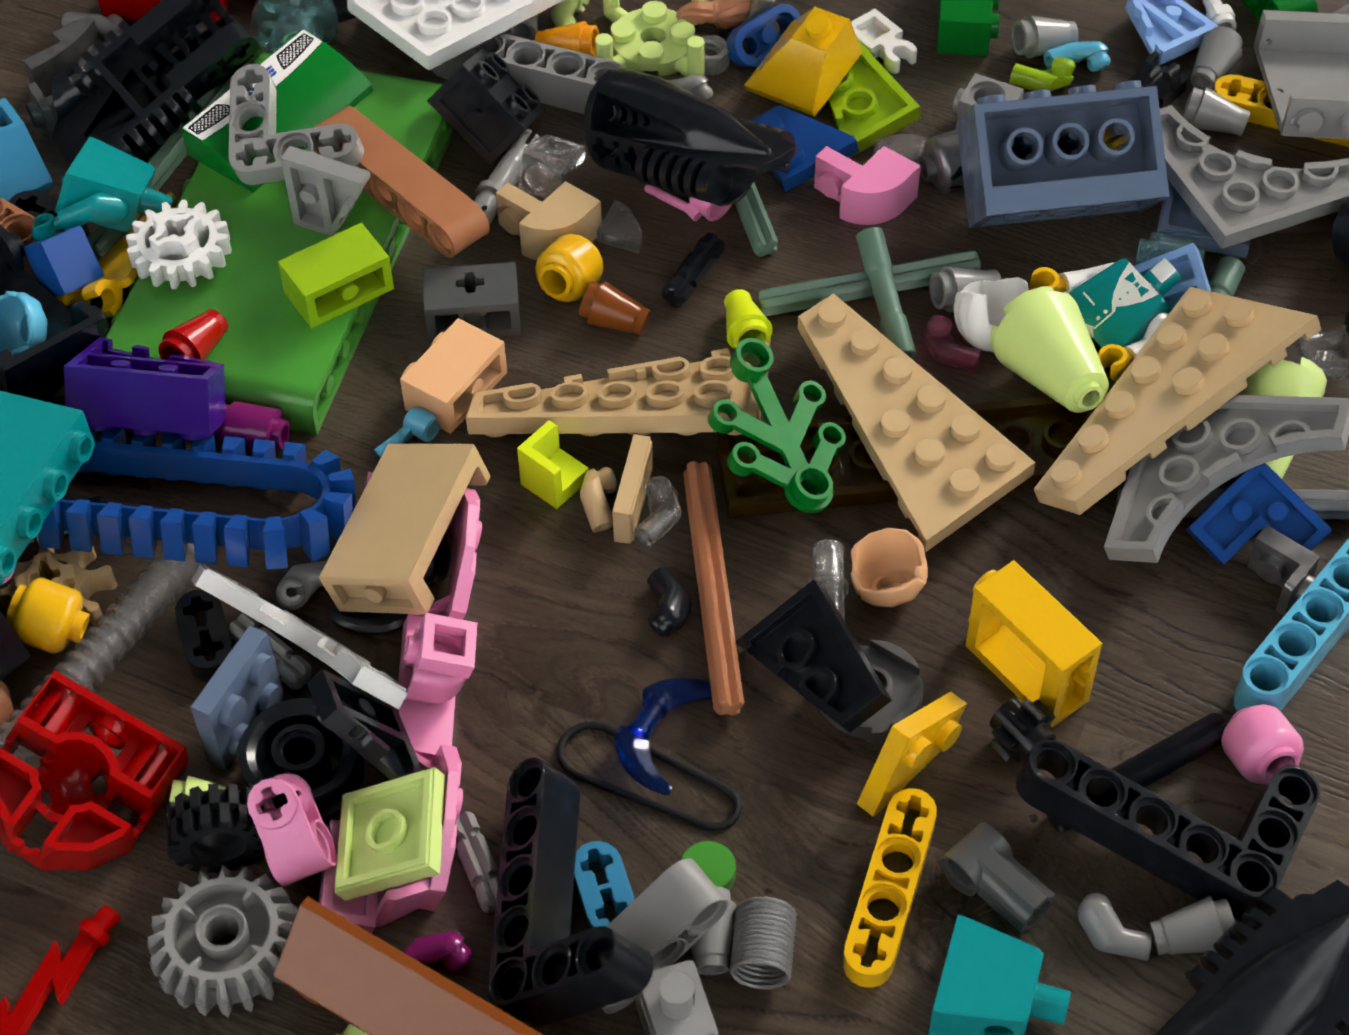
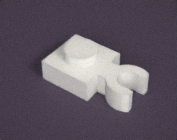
M874 8L851 21L857 39L875 59L881 57L884 60V67L890 73H899L900 58L907 60L912 65L916 63V46L909 41L902 40L903 30Z

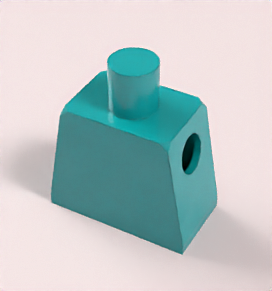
M957 915L932 1010L928 1035H1025L1029 1016L1064 1025L1071 991L1037 982L1044 953L1039 948L968 917Z

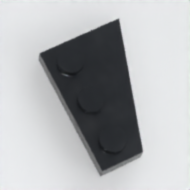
M815 579L736 640L738 646L850 733L892 701L827 590Z

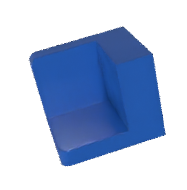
M81 226L72 227L48 239L33 242L23 247L38 282L54 297L66 295L104 277Z

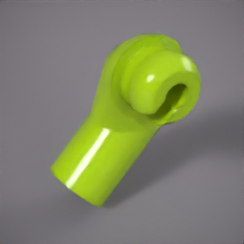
M1058 56L1052 61V68L1044 71L1016 63L1011 72L1009 83L1032 91L1057 90L1069 86L1073 81L1074 76L1072 72L1075 69V63L1069 58Z

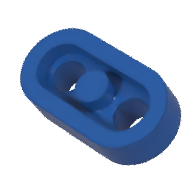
M789 4L771 6L734 28L727 39L728 55L731 61L741 68L759 66L791 22L801 16L799 11ZM775 21L779 24V28H780L778 34L776 33V30L774 29V22H775ZM743 40L748 45L747 54L743 50Z

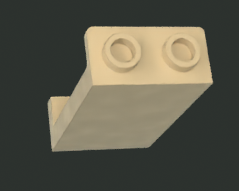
M416 443L387 445L319 576L320 581L339 611L425 614V612H429L435 598L423 577L467 486H485L491 477L474 444Z

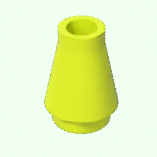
M742 289L734 290L727 294L724 299V306L726 309V330L729 345L736 349L739 342L746 338H757L763 342L771 341L772 324L753 302L750 294Z

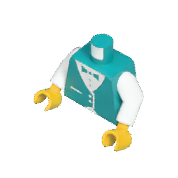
M1165 257L1143 276L1125 258L1113 263L1059 274L1051 268L1041 267L1032 273L1029 287L1035 289L1041 286L1052 287L1054 291L1063 293L1064 290L1072 296L1080 309L1089 334L1102 347L1099 350L1098 356L1103 369L1111 366L1110 378L1117 382L1171 312V307L1162 296L1180 282L1183 277Z

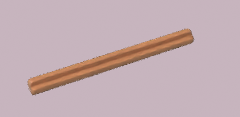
M691 461L687 464L683 478L713 709L718 715L728 714L735 716L740 713V708L744 705V696L712 468L707 462L698 463Z

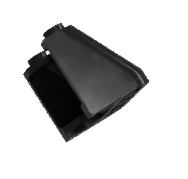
M0 224V295H4L6 291L27 293L41 303L48 320L47 337L44 342L16 357L8 349L0 352V391L48 402L64 385V365L99 337L106 338V331L109 329V325L105 315L97 306H90L84 301H79L68 310L25 270L23 257L26 254L23 250L24 244L21 238L14 231L8 232Z

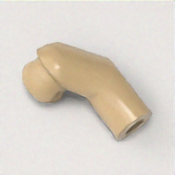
M603 467L598 471L594 468L588 470L584 474L580 500L591 530L594 533L613 527V516L605 494H611L616 491L617 480L613 470L609 467Z

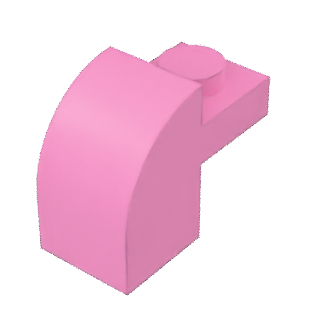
M826 146L815 158L814 188L825 196L840 202V219L859 225L881 224L899 216L918 197L921 165L883 146L862 166Z

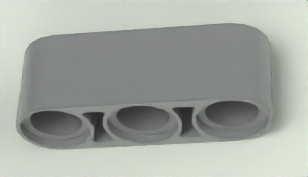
M686 858L664 871L606 927L649 951L653 957V970L673 965L724 916L729 903L694 859ZM635 996L601 1008L606 1014L616 1013L630 1005L635 1000Z

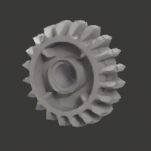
M223 865L218 878L209 879V876L200 870L198 876L199 884L191 888L180 881L178 887L180 898L163 897L161 906L164 914L152 916L151 927L154 934L147 937V947L152 956L149 962L153 974L160 978L159 983L162 990L168 996L175 994L177 1003L184 1009L195 1003L198 1012L206 1017L211 1009L218 1005L221 1014L229 1018L233 1004L242 1003L245 1010L252 1012L254 1007L253 997L260 994L272 1001L275 994L272 983L284 984L274 978L273 975L298 909L296 906H293V903H290L288 892L282 886L275 888L273 880L266 873L255 880L252 871L245 866L236 877H232L230 870ZM237 936L227 945H215L223 937Z

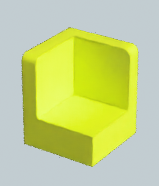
M547 421L517 447L521 485L556 510L581 488L584 474L589 468L560 448L558 425L552 421Z

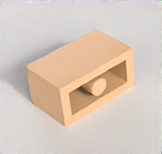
M458 318L445 332H441L435 337L431 347L417 362H412L404 370L400 382L405 410L409 411L413 407L426 409L436 415L434 422L440 425V429L451 434L466 418L474 394L476 392L492 390L507 374L504 341Z

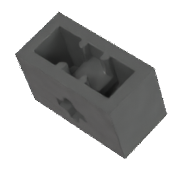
M516 262L422 269L424 315L428 341H433L439 333L445 332L458 318L494 337L521 335Z

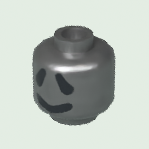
M958 130L929 138L924 145L923 156L918 158V164L921 165L920 175L925 182L931 181L933 186L942 193L964 188Z

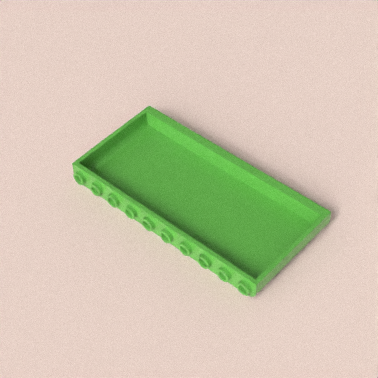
M263 52L255 60H250L249 64H261L272 54ZM358 69L372 83L373 91L353 108L362 113L433 170L437 171L455 131L427 102L443 84ZM198 161V166L192 178L187 179L183 185L181 198L175 208H178L181 200H186L188 208H194L198 203L202 202L205 203L207 213L215 209L219 211L221 221H226L232 249L231 254L224 255L226 266L224 268L213 266L212 272L214 277L212 279H207L202 275L196 277L197 284L194 287H191L187 280L180 281L177 289H171L170 281L166 280L158 287H155L150 276L140 279L137 275L135 281L130 285L129 295L124 305L112 318L111 329L106 338L113 340V349L132 353L133 346H144L149 348L150 357L161 359L158 347L162 342L165 332L209 309L216 310L226 319L228 331L208 355L206 361L224 364L225 404L231 405L234 401L281 409L284 419L290 423V430L317 436L379 297L311 329L284 294L278 261L331 236L293 224L285 180L264 183L253 193ZM362 191L338 232L362 222L388 254L392 271L410 228Z

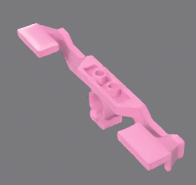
M372 472L367 473L363 491L373 474ZM466 488L447 528L450 530L453 539L450 577L446 597L433 602L428 613L407 615L403 624L398 682L407 689L406 692L408 693L398 712L421 769L423 771L436 767L445 775L440 875L345 901L334 893L336 866L322 871L318 903L371 934L375 927H382L417 909L435 911L446 893L453 862L457 824L455 822L460 815L463 801V789L459 788L462 763L457 747L452 746L455 697L461 690L465 680L469 679L475 667L478 624L463 620L467 613L475 576L477 555L475 551L479 545L482 532V522L479 521L480 498L476 490ZM331 819L327 828L334 840L338 853L340 821Z

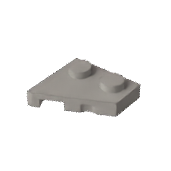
M289 146L280 159L293 224L333 236L344 224L371 177L370 171L324 157L315 152H308Z

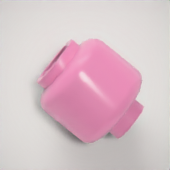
M1266 704L1254 705L1237 711L1226 725L1221 739L1224 753L1239 773L1250 783L1259 785L1268 784L1274 774L1285 766L1299 767L1304 750L1301 736L1287 718L1276 707Z

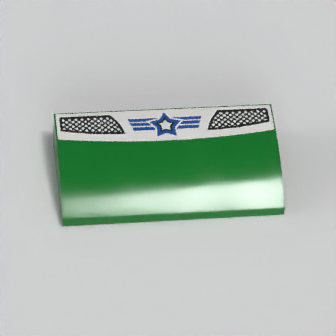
M304 29L259 64L268 70L277 90L276 133L312 128L345 106L355 107L373 91L372 83L352 63L331 46ZM253 84L252 90L248 91L252 101H257L254 97L255 84ZM229 89L183 126L181 131L187 155L254 193L263 184L248 185L241 182L229 163ZM250 118L244 123L242 130L252 131L257 129L262 124L264 118ZM253 157V158H252V161H251V164H249V165H247V166L253 165V160H254V158H256V157Z

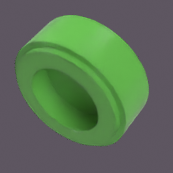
M713 841L699 842L688 848L682 856L681 860L686 858L694 859L716 887L730 890L734 885L736 862L732 852L724 845Z

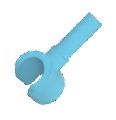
M422 407L411 408L404 418L403 427L373 450L380 459L388 444H402L413 436L418 437L424 442L432 441L440 430V425L434 422L436 415Z

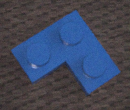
M1266 463L1242 472L1184 529L1219 565H1224L1257 532L1260 534L1266 525L1310 551L1332 531Z

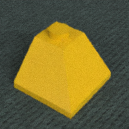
M813 7L795 19L744 84L746 91L815 117L862 54L851 20L818 7Z

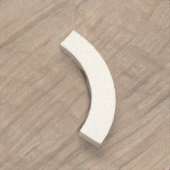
M206 564L199 565L191 579L195 586L282 635L333 668L354 686L399 710L408 695L407 689L390 675L373 668L370 665L371 662L287 610H282L258 597L259 594Z

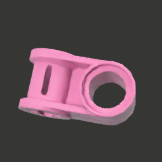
M285 773L276 775L273 778L264 779L254 785L248 796V811L263 844L268 867L281 886L286 887L336 866L337 850L334 840L322 820L311 793V788L306 780L299 775ZM284 793L288 803L276 808L272 798Z

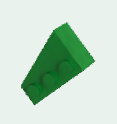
M939 0L937 53L988 56L990 39H998L1000 13H992V10H998L999 0Z

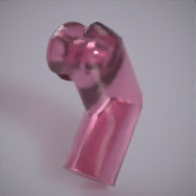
M940 315L930 317L927 321V329L923 330V341L933 359L940 364L976 373L982 350L955 343L950 334L953 324L949 318Z

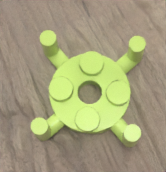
M603 0V13L613 24L610 28L611 35L603 33L596 36V57L618 62L624 68L643 73L644 71H658V77L672 75L677 72L685 77L696 74L704 76V39L700 36H695V24L692 25L683 19L678 20L676 17L677 12L667 9V6L661 1H649L641 9L628 13L620 7L619 0Z

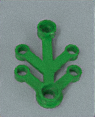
M757 338L743 339L730 357V366L732 373L738 380L748 383L766 423L741 411L736 403L727 399L719 400L714 404L708 414V423L718 433L728 434L735 430L780 453L786 465L784 466L761 455L758 448L749 442H739L733 447L727 457V465L734 474L745 477L754 472L784 488L787 500L796 509L805 513L821 512L828 506L833 497V481L827 471L834 455L844 445L846 434L842 427L836 423H823L812 438L815 452L808 464L800 445L813 415L818 412L826 400L824 388L815 381L803 382L793 395L795 408L788 421L766 375L774 360L772 350L765 342ZM804 394L811 395L815 402L809 401ZM718 412L728 415L731 421L722 419ZM823 435L830 436L835 444L826 441ZM738 455H743L747 457L750 463L747 464L742 462L738 458ZM803 487L809 489L812 494L808 493Z

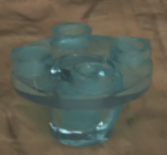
M259 0L253 8L251 24L253 35L257 42L267 51L274 53L302 29L329 44L337 32L338 17L336 8L331 0Z

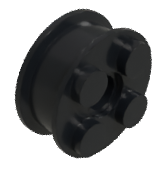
M295 698L279 702L257 715L248 725L241 738L238 756L246 787L252 789L260 781L280 774L292 773L299 775L306 780L311 788V793L322 820L325 821L341 812L343 794L360 789L364 777L363 757L333 731L320 723L314 713L315 703L313 698ZM299 758L308 760L302 764H293ZM284 793L272 798L276 808L288 803Z

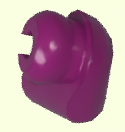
M454 931L418 937L403 951V953L425 966L441 960L448 971L460 970L472 957L471 949L462 942L465 937Z

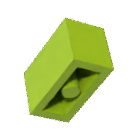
M362 222L278 261L284 294L311 329L394 289L390 258Z

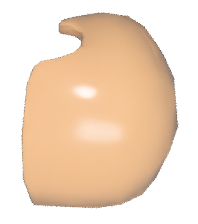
M885 528L871 532L858 541L851 549L852 572L850 575L856 594L863 601L873 606L892 608L912 601L927 582L928 566L924 547L920 539L908 530Z

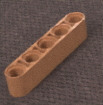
M345 106L314 126L319 127L332 124H348L352 126L364 147L363 158L355 167L370 171L371 175L363 191L448 258L454 257L489 232L488 219L476 202L352 106ZM345 142L341 143L339 150L335 152L342 151L343 144H345Z

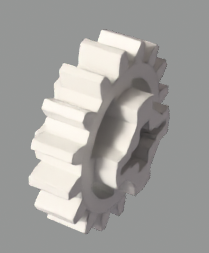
M181 200L178 208H171L167 202L162 203V212L159 213L148 209L145 211L147 221H134L132 223L134 233L126 236L129 247L127 252L132 268L137 269L140 279L150 276L155 287L161 285L165 280L170 281L171 289H177L180 281L187 280L188 284L194 287L197 284L196 277L202 275L207 279H212L214 277L212 267L224 268L226 266L224 255L231 254L232 251L226 221H221L219 211L216 209L207 213L205 203L202 202L198 203L194 208H188L186 200Z

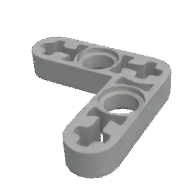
M248 64L242 66L234 73L230 82L229 163L241 182L248 185H258L285 180L280 158L289 146L296 148L305 147L308 148V152L318 154L320 151V155L352 166L359 164L364 155V147L352 126L348 124H332L276 133L277 90L268 70L259 64ZM253 84H255L254 97L257 101H252L248 91L252 90ZM250 118H264L262 124L257 129L252 131L242 130L244 123ZM345 142V144H343L342 151L335 152L339 150L340 144ZM253 157H256V158H254V160H253V165L247 166V165L251 164L252 158H253Z

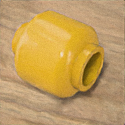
M576 234L560 236L538 256L535 265L536 278L542 290L552 298L567 303L577 301L584 296L589 284L592 281L598 282L604 270L603 259L596 246L590 240Z
M37 578L32 580L28 586L23 584L18 586L10 602L6 619L12 625V628L23 644L57 654L62 652L70 641L80 643L88 626L90 614L82 611L83 596L80 591L46 578Z

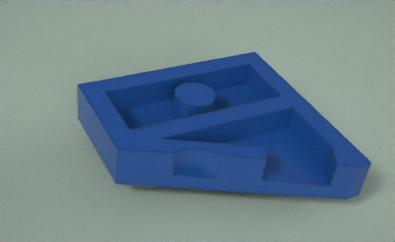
M781 105L750 120L790 131L794 136L797 152L790 162L789 172L770 170L785 192L815 176L816 155L826 146L847 158L859 152L857 140L854 136Z

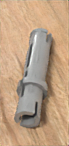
M526 129L509 146L489 178L482 180L474 192V202L485 213L489 225L498 213L496 192L507 182L515 186L530 162L542 148L543 143L537 133L529 145L525 143L532 132L530 129Z

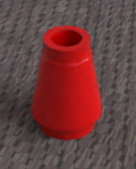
M209 309L165 332L162 342L158 347L161 359L169 360V355L175 353L206 360L222 336L228 331L226 319L218 311Z

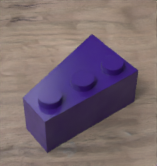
M99 337L64 365L65 406L83 410L88 426L92 431H105L118 427L132 429V433L142 436L169 432L179 433V437L185 440H202L211 436L225 421L224 364L175 353L169 355V360L156 359L149 356L148 347L135 345L132 347V353L113 349L112 339Z

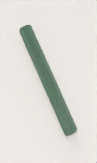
M969 250L892 265V275L897 292L929 286L931 275L934 272H940L944 266L981 270L979 256L976 251ZM865 270L762 289L757 292V305L763 314L769 317L810 309L833 293L843 302L874 297L869 277L866 275Z

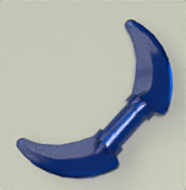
M684 677L662 680L643 689V708L635 720L631 721L627 726H621L616 730L615 751L625 771L642 786L663 795L671 794V785L660 776L652 762L649 750L652 731L659 720L667 715L669 710L692 701L712 700L709 681Z

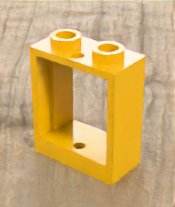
M1015 560L998 571L990 570L982 575L973 587V599L968 619L969 625L965 646L1022 702L1029 699L1033 703L1039 699L1056 716L1049 724L1053 728L1089 702L1103 643Z

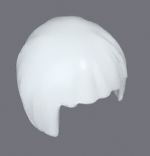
M1020 277L996 281L981 280L969 283L962 291L957 292L953 307L954 320L963 338L979 350L993 352L990 347L991 329L994 323L999 327L1001 321L1006 316L1003 311L1005 306L1029 290L1027 281Z

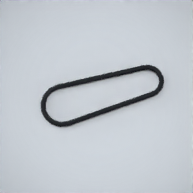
M596 721L581 722L570 727L559 740L557 746L558 762L563 770L575 779L711 831L724 830L732 826L740 817L742 811L741 799L735 790L608 724ZM596 729L604 731L725 793L733 801V813L722 822H708L579 772L570 766L565 758L564 749L567 741L574 734L582 730Z

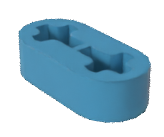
M602 841L588 842L576 851L574 885L588 929L600 926L606 927L610 921L604 918V902L612 901L615 913L619 915L635 900L621 856L615 847ZM599 862L600 866L605 868L606 884H597L595 874L589 870L590 863Z

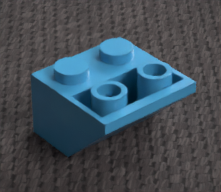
M6 98L0 99V197L9 202L13 196L23 191L32 190L44 193L55 188L24 122Z

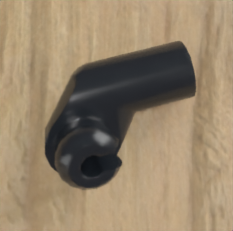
M660 567L653 571L647 579V583L660 599L657 604L658 610L649 616V625L657 634L667 637L672 634L675 628L680 629L685 624L691 609V600L667 567Z

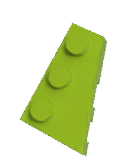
M859 40L862 54L828 98L837 129L854 136L857 140L859 152L850 156L849 159L921 118L920 106Z

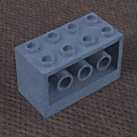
M1133 80L1116 83L1113 85L1114 90L1096 92L1095 85H1083L1068 89V95L1051 96L1050 90H1035L1024 93L1021 100L1006 101L1003 94L987 95L978 98V104L970 106L969 110L957 121L969 229L1144 211L1170 197L1157 86L1142 87L1141 81Z

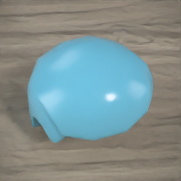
M6 291L4 295H0V352L8 349L15 357L44 342L47 337L48 320L41 303L25 292Z

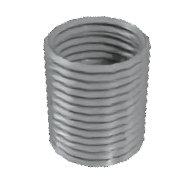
M767 896L748 898L737 905L729 970L734 980L742 985L756 989H775L790 982L797 921L795 908L786 901Z

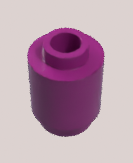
M234 401L231 405L225 404V421L213 433L215 441L223 443L224 436L244 438L245 450L248 453H252L254 439L275 441V452L277 453L279 449H284V442H288L290 423L284 419L281 409Z

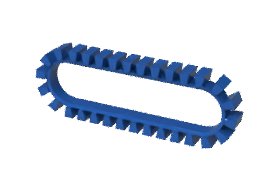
M114 427L103 431L101 442H97L96 431L90 430L96 445L90 459L82 464L78 472H101L113 476H118L119 474L136 476V478L145 479L148 477L164 478L166 481L176 482L178 480L195 481L197 484L216 483L225 484L228 487L248 486L260 490L279 489L291 493L301 492L315 498L317 502L312 507L302 510L299 514L284 518L276 516L260 519L238 514L230 516L207 511L199 513L176 508L168 510L145 505L137 507L114 502L106 504L77 499L76 501L61 499L57 501L44 520L42 529L38 534L40 547L61 549L64 531H68L71 550L92 552L95 534H99L102 553L123 555L126 537H131L133 556L154 558L157 540H162L164 559L186 561L188 543H193L196 563L217 565L219 546H223L226 549L227 566L246 568L249 566L250 549L264 550L266 569L288 568L286 549L302 546V550L312 562L330 555L329 537L339 539L356 506L355 482L351 468L341 471L340 457L326 449L312 459L311 464L306 463L305 444L284 442L283 459L276 458L275 441L254 439L252 456H246L244 438L224 436L222 453H216L214 435L202 440H193L192 450H186L185 439L180 438L179 433L164 432L161 448L156 447L155 435L142 436L133 433L131 445L126 443L125 428Z

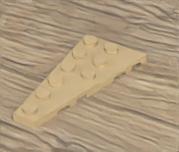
M1189 287L1113 385L1101 404L1096 407L1035 486L1034 492L1039 503L1081 515L1127 479L1126 471L1147 455L1154 459L1167 449L1165 441L1182 428L1189 432L1248 387L1247 378L1266 363L1274 367L1287 357L1286 348L1301 336L1309 340L1321 330L1318 315Z
M834 293L798 316V330L820 369L825 370L834 385V394L841 405L845 404L852 417V425L883 480H887L898 497V506L904 517L910 518L918 532V539L922 542L925 553L1034 474L1036 462Z
M764 341L770 347V341ZM728 348L711 351V357L689 363L685 358L679 356L607 369L608 378L583 382L582 375L578 374L564 377V383L552 388L541 389L534 383H527L476 392L466 416L468 435L485 434L489 437H501L507 434H533L549 420L558 425L559 434H581L591 437L602 433H628L630 435L643 436L650 433H677L683 436H690L699 432H716L710 427L707 418L712 407L719 400H731L739 406L741 411L759 420L761 419V411L748 383L738 380L732 373L730 351ZM718 412L722 419L731 421L728 415ZM735 430L728 433L729 435H742Z

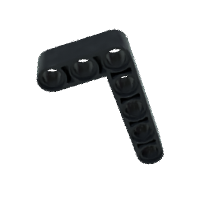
M1057 740L1038 742L1028 754L1016 779L1017 792L1030 806L1198 900L1211 896L1213 901L1226 898L1233 917L1237 920H1242V915L1250 906L1257 908L1255 901L1269 887H1279L1320 797L1319 784L1311 773L1298 766H1285L1274 774L1256 798L1236 839ZM1038 769L1048 771L1055 779L1043 776ZM1087 796L1098 799L1104 807L1095 805ZM1281 796H1284L1287 799H1289L1292 802V804L1286 802ZM1138 824L1148 827L1154 835L1145 833L1139 828ZM1260 837L1265 838L1269 842H1271L1273 847L1266 845ZM1187 851L1197 854L1204 863L1195 861ZM1238 879L1247 882L1254 892L1243 887Z
M531 757L522 761L514 769L507 786L488 995L493 1004L539 1027L640 994L652 977L654 963L649 951L605 926L595 927L570 936L580 788L575 781L544 761Z

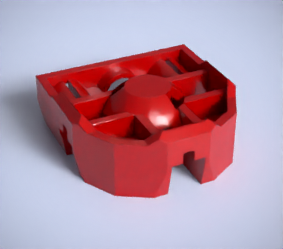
M54 670L17 719L11 732L5 739V744L0 748V838L7 850L45 871H90L114 858L126 855L132 850L171 793L173 780H180L185 773L188 764L186 747ZM89 728L93 735L85 733V730ZM160 744L164 746L162 750H159ZM20 745L41 757L39 759L40 766L37 769L13 756ZM112 748L121 750L117 757H115ZM101 775L106 784V792L94 796L92 783ZM42 790L49 793L51 805L42 804ZM113 799L141 815L135 827L107 811ZM37 812L48 821L56 824L43 842L42 850L36 847L33 849L27 847L25 841L19 838Z

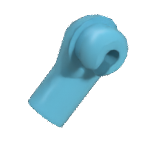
M1100 41L1070 42L1045 51L1043 56L1048 70L1052 68V61L1058 56L1069 58L1075 64L1086 60L1087 67L1092 72L1102 70L1111 63V59L1106 52L1109 49Z

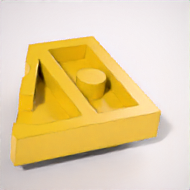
M950 691L892 725L857 805L874 817L889 803L894 794L902 790L941 751H947L961 734L962 725L959 724V721L968 703Z

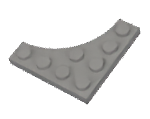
M1172 105L1160 108L1168 180L1221 249L1337 212L1344 200L1349 196V158L1324 162H1305L1303 169L1272 166V159L1252 155L1240 150L1234 156L1210 145V137L1190 124Z
M1236 395L1189 432L1183 428L1165 441L1167 449L1154 459L1146 455L1129 469L1104 545L1108 559L1158 563L1164 546L1183 517L1206 495L1229 479L1251 468L1279 458L1308 452L1345 450L1349 437V398Z

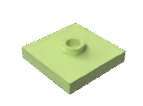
M433 767L342 795L334 888L336 895L347 901L440 875L445 775L441 771Z

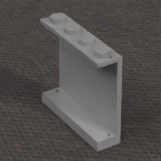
M1263 10L1253 48L1281 136L1349 139V14Z

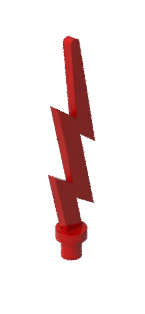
M104 904L91 920L84 918L77 926L79 933L64 958L60 945L56 940L54 941L13 1010L11 1011L10 1001L5 996L0 1002V1035H26L53 989H55L57 1001L61 1006L64 1005L98 947L103 949L110 941L108 933L121 919L115 910Z

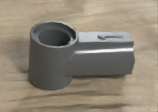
M978 823L939 859L942 873L955 889L967 896L979 895L1020 933H1023L1025 930L1030 931L1038 924L1054 903L1055 894L1013 858V852L1009 843L998 830L989 824Z

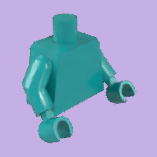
M89 136L68 168L65 176L62 177V188L55 209L57 216L54 217L50 213L38 215L34 220V228L31 234L34 242L59 234V229L64 228V230L75 226H83L87 223H94L122 232H130L133 228L132 223L137 221L140 214L145 215V211L148 209L155 213L162 212V203L167 202L172 208L174 197L150 189L156 171L152 165Z

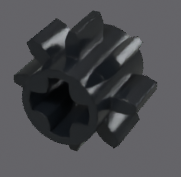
M1019 698L1010 699L994 713L990 720V727L993 729L991 733L995 736L990 746L1006 762L1012 759L1016 762H1020L1021 759L1025 761L1031 749L1038 742L1056 739V735L1052 732L1053 728L1049 725L1056 716L1039 699L1033 703L1029 699H1026L1024 702Z

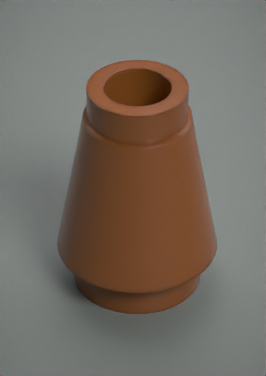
M592 281L583 296L578 315L588 319V325L631 334L635 333L641 336L650 319L651 310L643 307L642 304L606 281L602 284Z

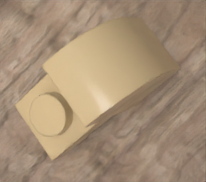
M566 181L543 202L508 182L496 192L499 225L508 233L520 236L521 254L527 258L537 260L543 251L563 235H581L593 242L602 234L601 201Z

